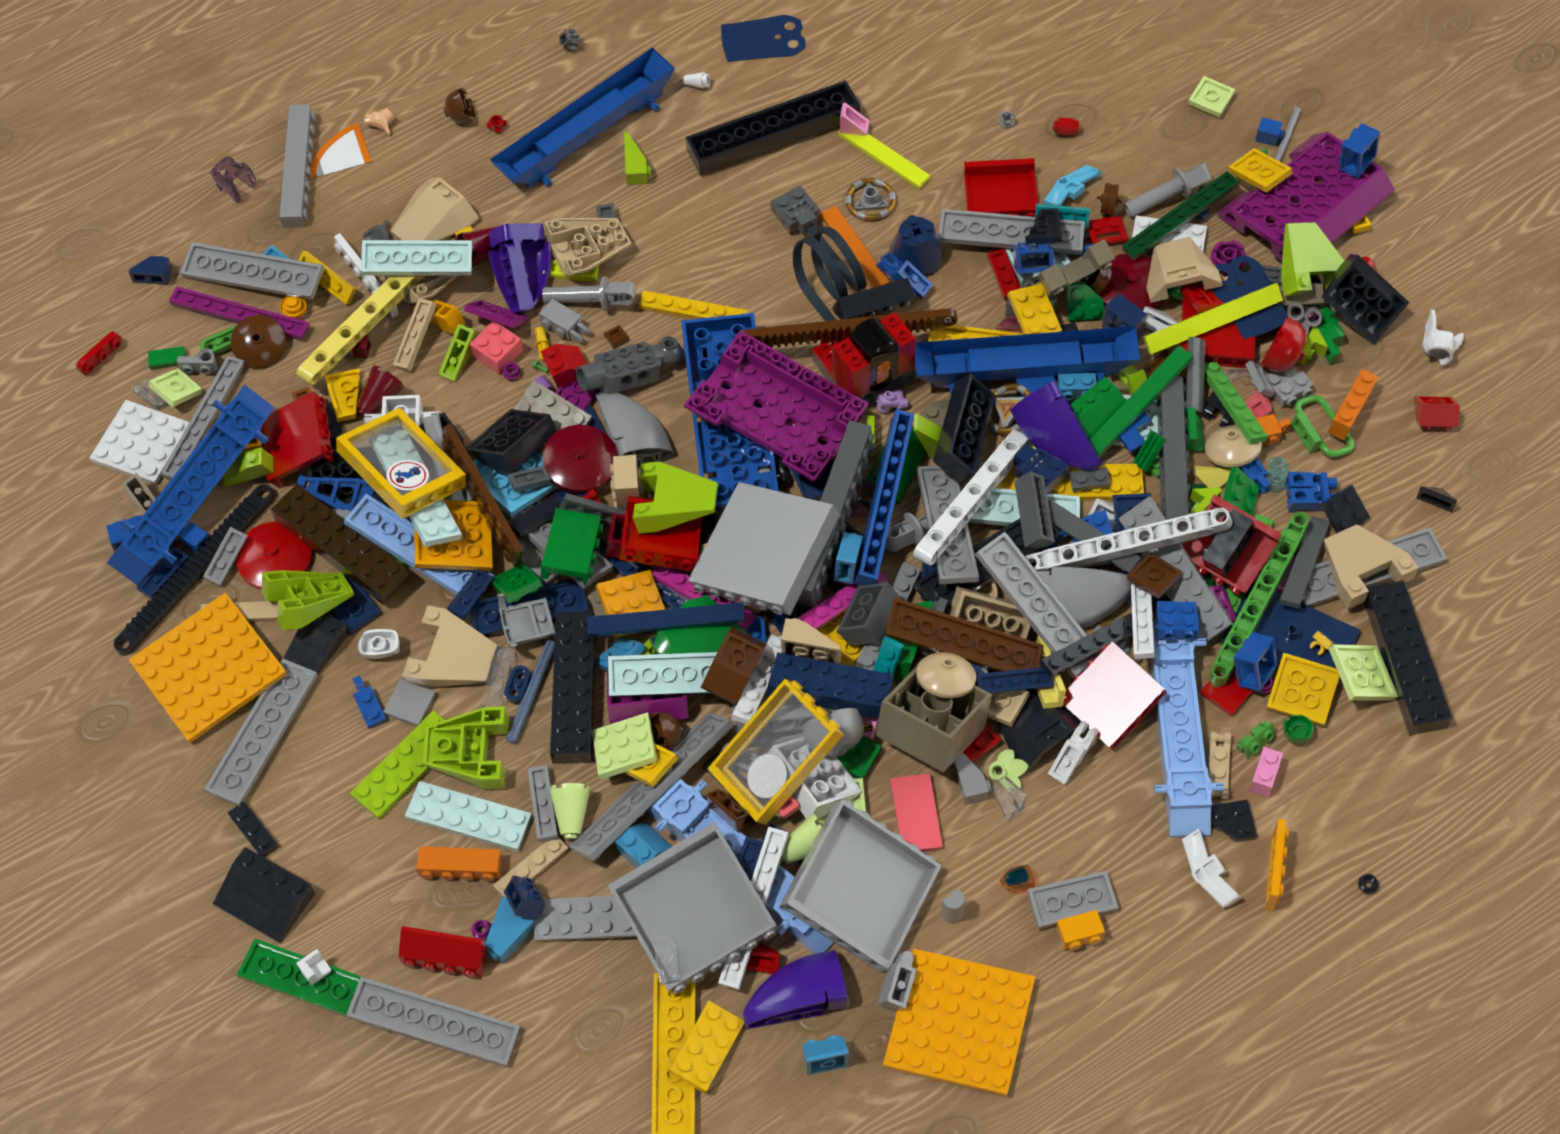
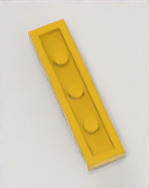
M302 251L298 261L323 265L324 270L319 285L343 303L351 304L357 288L309 252Z

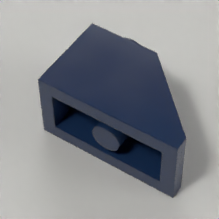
M150 256L130 268L129 274L134 283L168 285L172 265L168 257Z

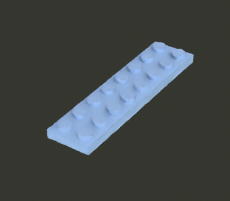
M365 494L346 517L344 524L414 568L413 523L405 518L401 519L396 512L368 494ZM414 568L455 595L459 593L475 571ZM484 571L494 577V575L490 572Z

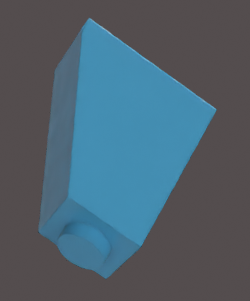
M844 532L836 558L834 581L853 584L863 536Z
M505 896L500 900L485 943L488 951L487 955L493 961L498 960L502 964L534 931L535 925L534 920L515 916Z

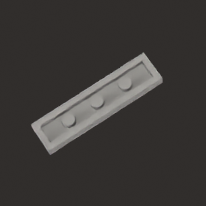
M547 765L529 768L528 776L538 842L558 839L555 811L550 794L549 768Z

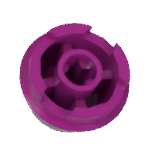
M1232 240V242L1220 241L1211 252L1213 265L1229 264L1233 258L1246 255L1244 246L1235 240ZM1246 262L1239 264L1240 270L1245 266ZM1220 271V272H1219V274H1222V275H1224V276H1227V275H1228V274H1227L1226 272H1224V271Z

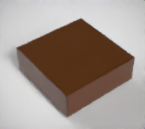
M620 325L604 333L605 339L613 349L629 341V337Z

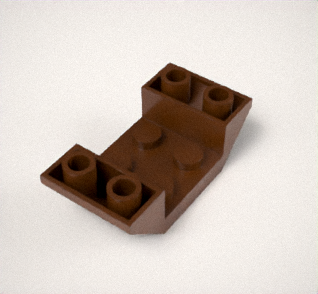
M731 627L707 672L701 688L737 705L767 643Z
M748 778L742 779L741 782L751 791ZM720 789L707 794L708 807L737 833L759 824L731 794H727ZM753 793L764 806L770 801L769 798H761Z

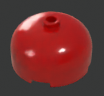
M1287 317L1260 365L1272 372L1282 373L1290 370L1297 360L1302 361L1306 354L1304 348L1307 343V333L1303 325Z

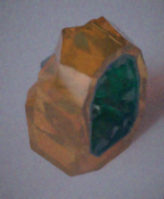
M1028 865L1011 868L1000 879L1001 886L1009 891H1024L1035 887L1034 876Z

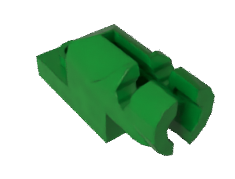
M1325 307L1320 309L1322 321L1317 327L1328 346L1325 358L1329 365L1337 364L1340 355L1338 346L1343 344L1345 333L1339 320L1333 317L1335 316L1333 309Z

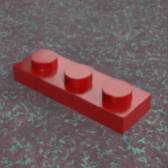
M1002 249L987 253V259L1004 300L1009 299L1007 296L1008 292L1020 289L1006 251Z

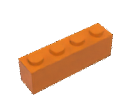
M1364 369L1360 371L1336 413L1328 433L1342 440L1346 439L1379 378L1378 376Z
M419 846L416 870L419 877L423 879L439 877L444 880H453L454 878H462L465 881L482 879L483 881L491 882L500 880L502 855L500 849Z

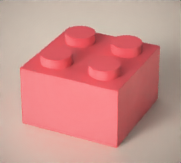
M494 321L469 344L472 357L498 375L502 373L507 363L513 362L523 352L521 339Z

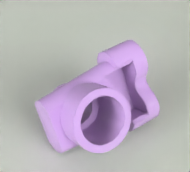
M901 390L885 391V393L876 396L877 409L883 413H889L892 407H897V409L908 407V401L903 397Z

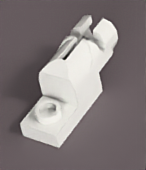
M1081 721L1071 738L1065 742L1048 772L1050 776L1063 784L1068 782L1076 766H1079L1099 733V730L1094 727V729L1088 731L1085 738H1082L1080 735L1089 726V723Z

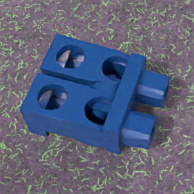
M1289 471L1285 480L1288 513L1296 512L1297 510L1324 511L1320 504L1334 495L1329 494V490L1337 489V478L1327 477V472L1319 474Z

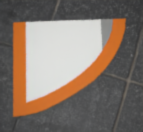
M359 122L338 132L319 149L311 164L310 178L371 162Z

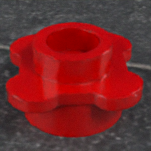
M494 115L486 125L488 129H493L495 133H500L501 129L507 126V121L503 120L500 115Z

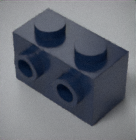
M512 876L504 893L515 916L536 921L546 904L535 881L528 877Z

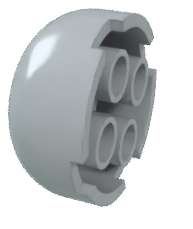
M856 708L839 709L833 711V714L827 715L830 720H835L841 726L839 730L844 734L827 755H843L861 740L864 724ZM816 717L802 727L806 743L811 750H814L829 733Z

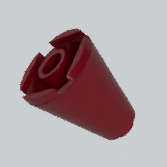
M496 227L463 232L455 236V241H472V267L484 260L489 255V251L495 250L491 249L488 232Z
M373 365L356 406L359 409L357 412L365 417V414H376L382 408L383 396H396L404 388V385H402L398 378L388 371L381 372L382 368L377 365Z

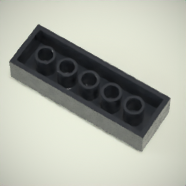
M971 373L954 383L933 462L958 484L973 477L976 473L996 395Z

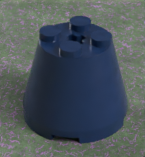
M910 215L902 222L892 241L889 253L897 257L902 263L908 260L924 276L934 274L942 264L943 249L933 222L923 217H916L915 215Z

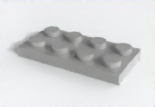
M1107 871L1027 890L1039 930L1056 926L1057 920L1097 910L1098 915L1118 911V905Z

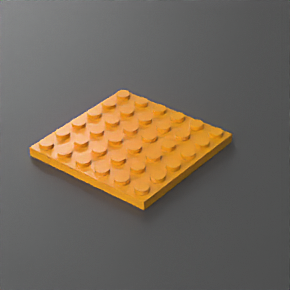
M226 592L128 659L189 743H192L288 675Z
M913 948L912 954L914 959H912L911 967L917 969L906 1008L897 1010L883 1067L1007 1097L1035 976Z

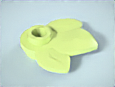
M1004 750L999 754L997 761L990 765L989 775L993 780L1001 781L1005 788L1018 789L1022 787L1018 776H1021L1028 769V764L1023 760L1014 759L1013 750ZM997 767L1002 768V774L996 773Z

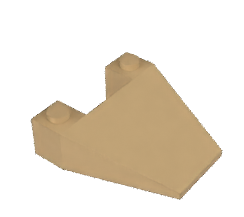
M1357 524L1323 541L1337 594L1347 609L1365 602L1369 591L1362 582L1363 579L1386 569L1394 582L1404 580V583L1413 580L1418 571V566L1408 552Z
M428 605L421 623L428 632L436 633V637L427 661L408 658L402 674L405 680L424 688L487 682L499 646L447 609Z

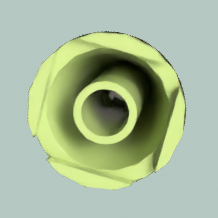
M563 783L561 784L562 788H556V785L550 787V794L560 835L565 836V840H575L577 836L581 835L590 786L588 785L584 788V784Z
M815 814L809 816L788 836L781 863L785 861L786 864L805 859L822 827Z

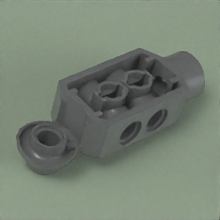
M667 336L655 345L640 342L594 355L593 363L577 367V381L584 392L599 389L606 394H614L659 381L661 362L670 363L680 360L683 357V349L674 337Z

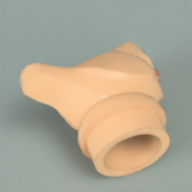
M387 108L380 110V112H373L371 115L364 114V123L366 125L374 126L384 130L388 136L391 135L388 124H391L395 118Z

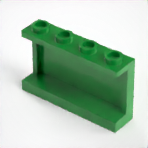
M559 508L555 509L541 564V578L548 579L551 572L583 578V585H587L588 578L591 579L593 574L591 564L596 562L597 553L594 551L595 549L598 550L600 545L598 535L603 533L604 524H601L600 515Z

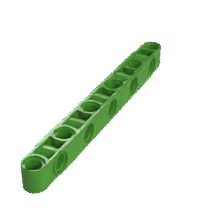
M1296 512L1292 515L1288 525L1282 532L1281 539L1268 558L1224 641L1211 669L1209 680L1213 686L1222 687L1227 683L1231 673L1236 668L1234 663L1235 653L1243 646L1244 640L1248 639L1252 632H1255L1297 552L1309 522V517L1304 512ZM1216 673L1222 674L1223 676L1219 677L1216 675Z

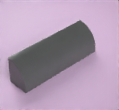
M1189 337L1186 351L1191 353L1194 359L1186 366L1184 401H1186V410L1188 407H1195L1196 415H1203L1206 342L1201 338Z
M1030 471L1015 480L1014 483L1024 546L1029 549L1047 547L1055 543L1044 476Z

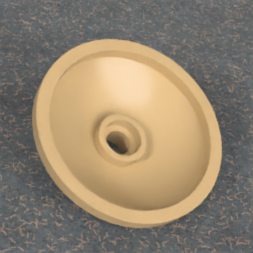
M1237 425L1226 426L1216 430L1205 442V453L1208 459L1223 467H1238L1248 464L1258 457L1262 449V442L1249 444Z
M940 652L928 655L919 662L916 670L919 684L929 693L943 698L964 696L973 689L976 682V672L973 666L964 658L952 653Z

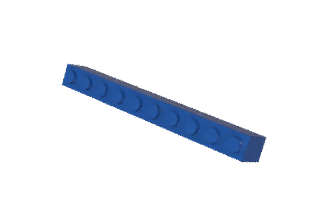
M896 409L890 420L853 581L854 584L860 586L875 584L878 579L913 424L914 414Z

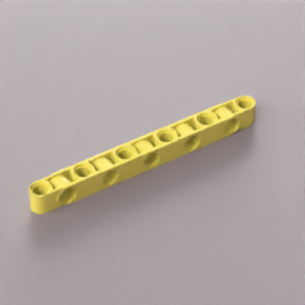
M392 275L299 366L296 375L309 385H315L408 294L410 287L416 286L426 275Z

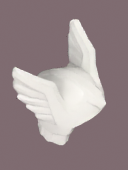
M1431 310L1425 324L1422 350L1426 354L1437 358L1440 364L1444 366L1451 362L1453 353L1462 345L1464 334L1462 332L1453 336V333L1450 331L1438 330L1436 328L1435 310Z

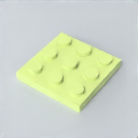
M1332 645L1329 648L1349 700L1393 701L1398 697L1377 645Z
M648 712L592 730L597 771L600 779L657 762L651 717Z

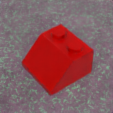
M556 343L540 351L558 389L577 381V367L587 364L579 346Z
M1414 396L1416 422L1423 429H1433V426H1437L1441 429L1449 430L1452 427H1458L1460 405L1453 397Z

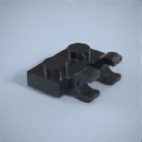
M1213 391L1205 401V406L1207 407L1204 410L1205 414L1203 417L1210 420L1214 413L1218 412L1223 415L1219 426L1226 427L1234 420Z

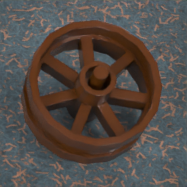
M1106 182L1104 194L1097 196V199H1100V202H1102L1100 214L1114 216L1116 205L1122 203V199H1119L1118 196L1119 184L1114 185Z
M1109 267L1106 270L1099 269L1081 278L1080 282H1085L1096 294H1099L1110 280L1111 268Z

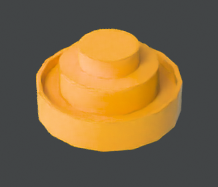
M295 296L285 297L280 303L281 314L300 319L307 312L306 301L304 298Z

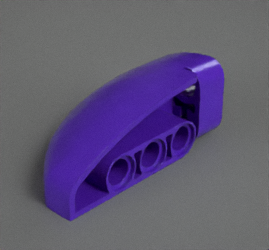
M510 223L500 225L488 232L491 249H495L488 252L492 269L500 291L513 313L526 312L534 307L542 295L543 288L546 287L551 266L550 242L546 241L543 224Z
M1055 381L1037 389L1010 409L1019 428L1036 448L1047 451L1050 455L1067 463L1071 468L1092 471L1103 466L1070 402L1065 400L1063 392Z
M836 950L799 958L781 967L766 979L744 1008L743 1019L745 1029L821 1016L826 1012L824 1005H827L828 1011L846 1008L847 994Z

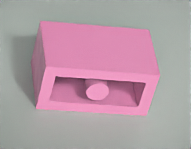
M1263 747L1249 791L1269 797L1283 753Z

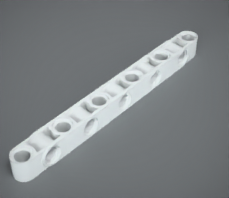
M1015 429L1010 432L919 542L913 554L914 558L930 566L935 563L1013 468L1015 455L1026 444L1030 445V441L1022 432Z
M1217 508L1027 555L1025 558L1030 564L1036 563L1034 567L1036 571H1050L1051 573L1052 567L1078 568L1226 531L1232 526V518L1226 509ZM1220 517H1227L1224 522H1218ZM1182 526H1188L1186 531H1179ZM1150 535L1148 540L1141 541L1143 536ZM1106 545H1112L1109 550H1104ZM1069 554H1074L1072 559L1066 560Z

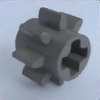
M564 29V32L560 34L559 42L560 45H564V50H576V47L580 44V36L575 34L576 30Z

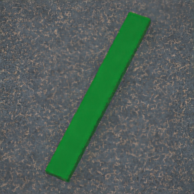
M1178 346L1096 432L1090 441L1099 458L1194 359L1191 353Z

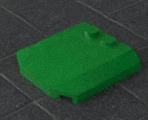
M708 595L686 601L680 608L718 604ZM737 623L661 630L657 633L652 649L657 654L718 652L731 627L746 634L748 633Z

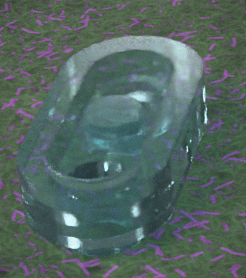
M1275 457L1269 462L1267 480L1271 485L1268 488L1273 493L1281 492L1286 484L1288 463L1284 458Z

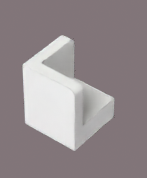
M318 949L296 963L311 986L331 972V968L323 959Z

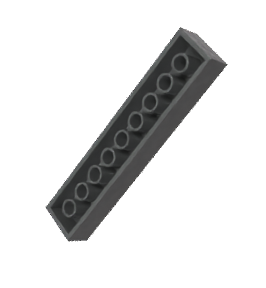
M849 420L820 502L833 504L840 513V516L796 604L814 608L816 602L821 600L822 585L827 583L828 568L831 569L833 566V554L838 552L840 546L839 537L840 535L843 536L845 532V520L850 518L852 511L850 506L852 502L855 503L858 492L856 489L862 484L863 470H867L869 464L868 456L874 451L875 443H872L874 434H872L870 425Z

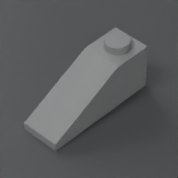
M962 753L952 765L964 804L968 805L988 800L989 792H991L989 780L985 781L984 774Z

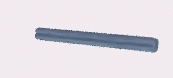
M546 641L506 736L508 743H517L553 657L554 641Z

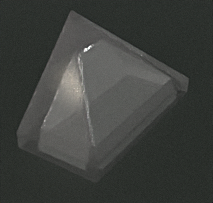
M1247 368L1223 370L1233 386L1254 385Z
M1003 776L991 786V790L1007 821H1011L1024 810L1027 794L1007 776Z

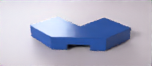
M1145 412L1120 436L1121 443L1130 454L1140 449L1145 442V439L1137 431L1151 422V419Z

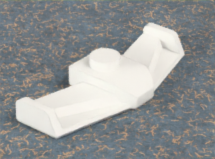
M1198 828L1182 839L1183 846L1192 871L1191 875L1196 883L1200 884L1223 908L1239 901L1242 897L1221 877L1227 871L1216 854L1208 856L1201 830Z

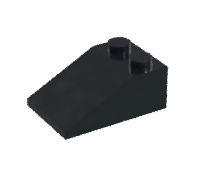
M327 613L323 614L308 625L297 630L283 659L319 674L349 635L346 624Z

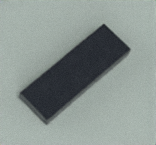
M550 496L511 520L508 524L512 531L521 538L552 519L555 509H560L561 503L553 496Z

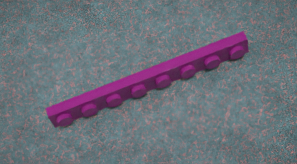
M177 286L169 300L171 305L237 323L252 315H265L273 318L281 325L285 336L299 340L304 339L310 327L307 321Z

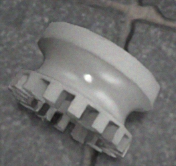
M1003 111L1000 114L999 124L1001 127L1011 128L1014 126L1015 116L1013 112Z

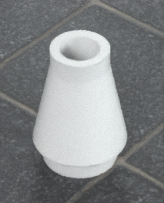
M705 72L684 75V85L701 89L708 88L710 85V75Z

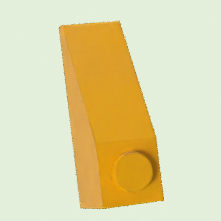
M431 298L426 299L437 304L430 322L441 330L454 334L458 323L461 325L466 324L456 306Z

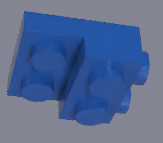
M1157 601V638H1164L1166 640H1192L1198 638L1199 623L1196 602Z

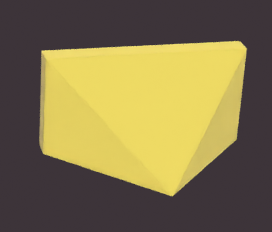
M1194 466L1195 474L1208 488H1220L1228 481L1231 468Z

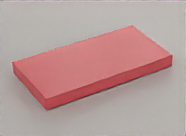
M930 773L890 778L898 832L904 838L903 840L918 846L921 852L942 850L943 846Z

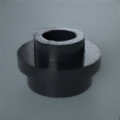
M1364 874L1358 880V888L1365 894H1373L1379 887L1377 878L1372 874ZM1364 883H1370L1371 887L1365 886Z

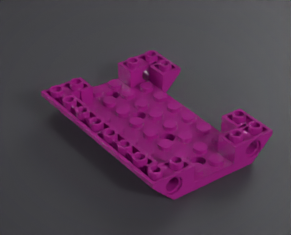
M1329 132L1312 135L1289 154V157L1293 160L1287 166L1292 168L1293 174L1267 193L1259 188L1256 191L1241 193L1221 209L1217 216L1243 234L1249 229L1256 232L1272 244L1271 254L1282 261L1285 224L1316 222L1332 244L1390 196L1395 189L1384 169L1373 161L1359 178L1339 170V157L1342 152L1340 147L1343 141ZM1271 220L1274 221V223H1267V222H1266V221H1271Z
M740 330L722 354L720 364L707 381L703 380L684 404V407L716 426L725 424L784 458L782 464L815 482L822 477L832 463L840 448L849 420L859 423L869 403ZM721 385H728L730 389L726 390ZM760 403L763 407L757 408L753 404ZM791 421V422H793L795 425H794V426H788L785 422ZM818 440H824L827 444L821 445Z

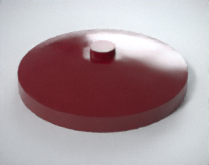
M1127 254L1114 256L1115 259L1110 267V280L1104 290L1098 294L1103 298L1104 306L1120 293L1142 311L1145 307L1157 310L1164 300L1150 303L1147 292L1152 259L1143 255L1136 260H1132Z
M572 425L560 429L549 438L543 450L542 460L543 466H545L551 482L555 486L566 492L585 494L591 489L597 491L611 481L610 464H613V456H618L612 439L600 429L588 425Z

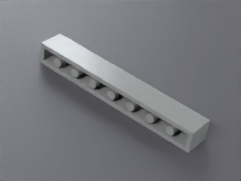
M310 104L289 105L280 206V221L283 228L304 227V221L307 220V210L305 208L309 204L307 192L310 191L308 177H311L309 163H312L310 149H313L311 136L314 135L312 122H315V112L311 110Z

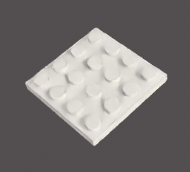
M125 400L89 459L95 464L128 476L137 473L145 482L157 485L162 477L161 471L189 422Z

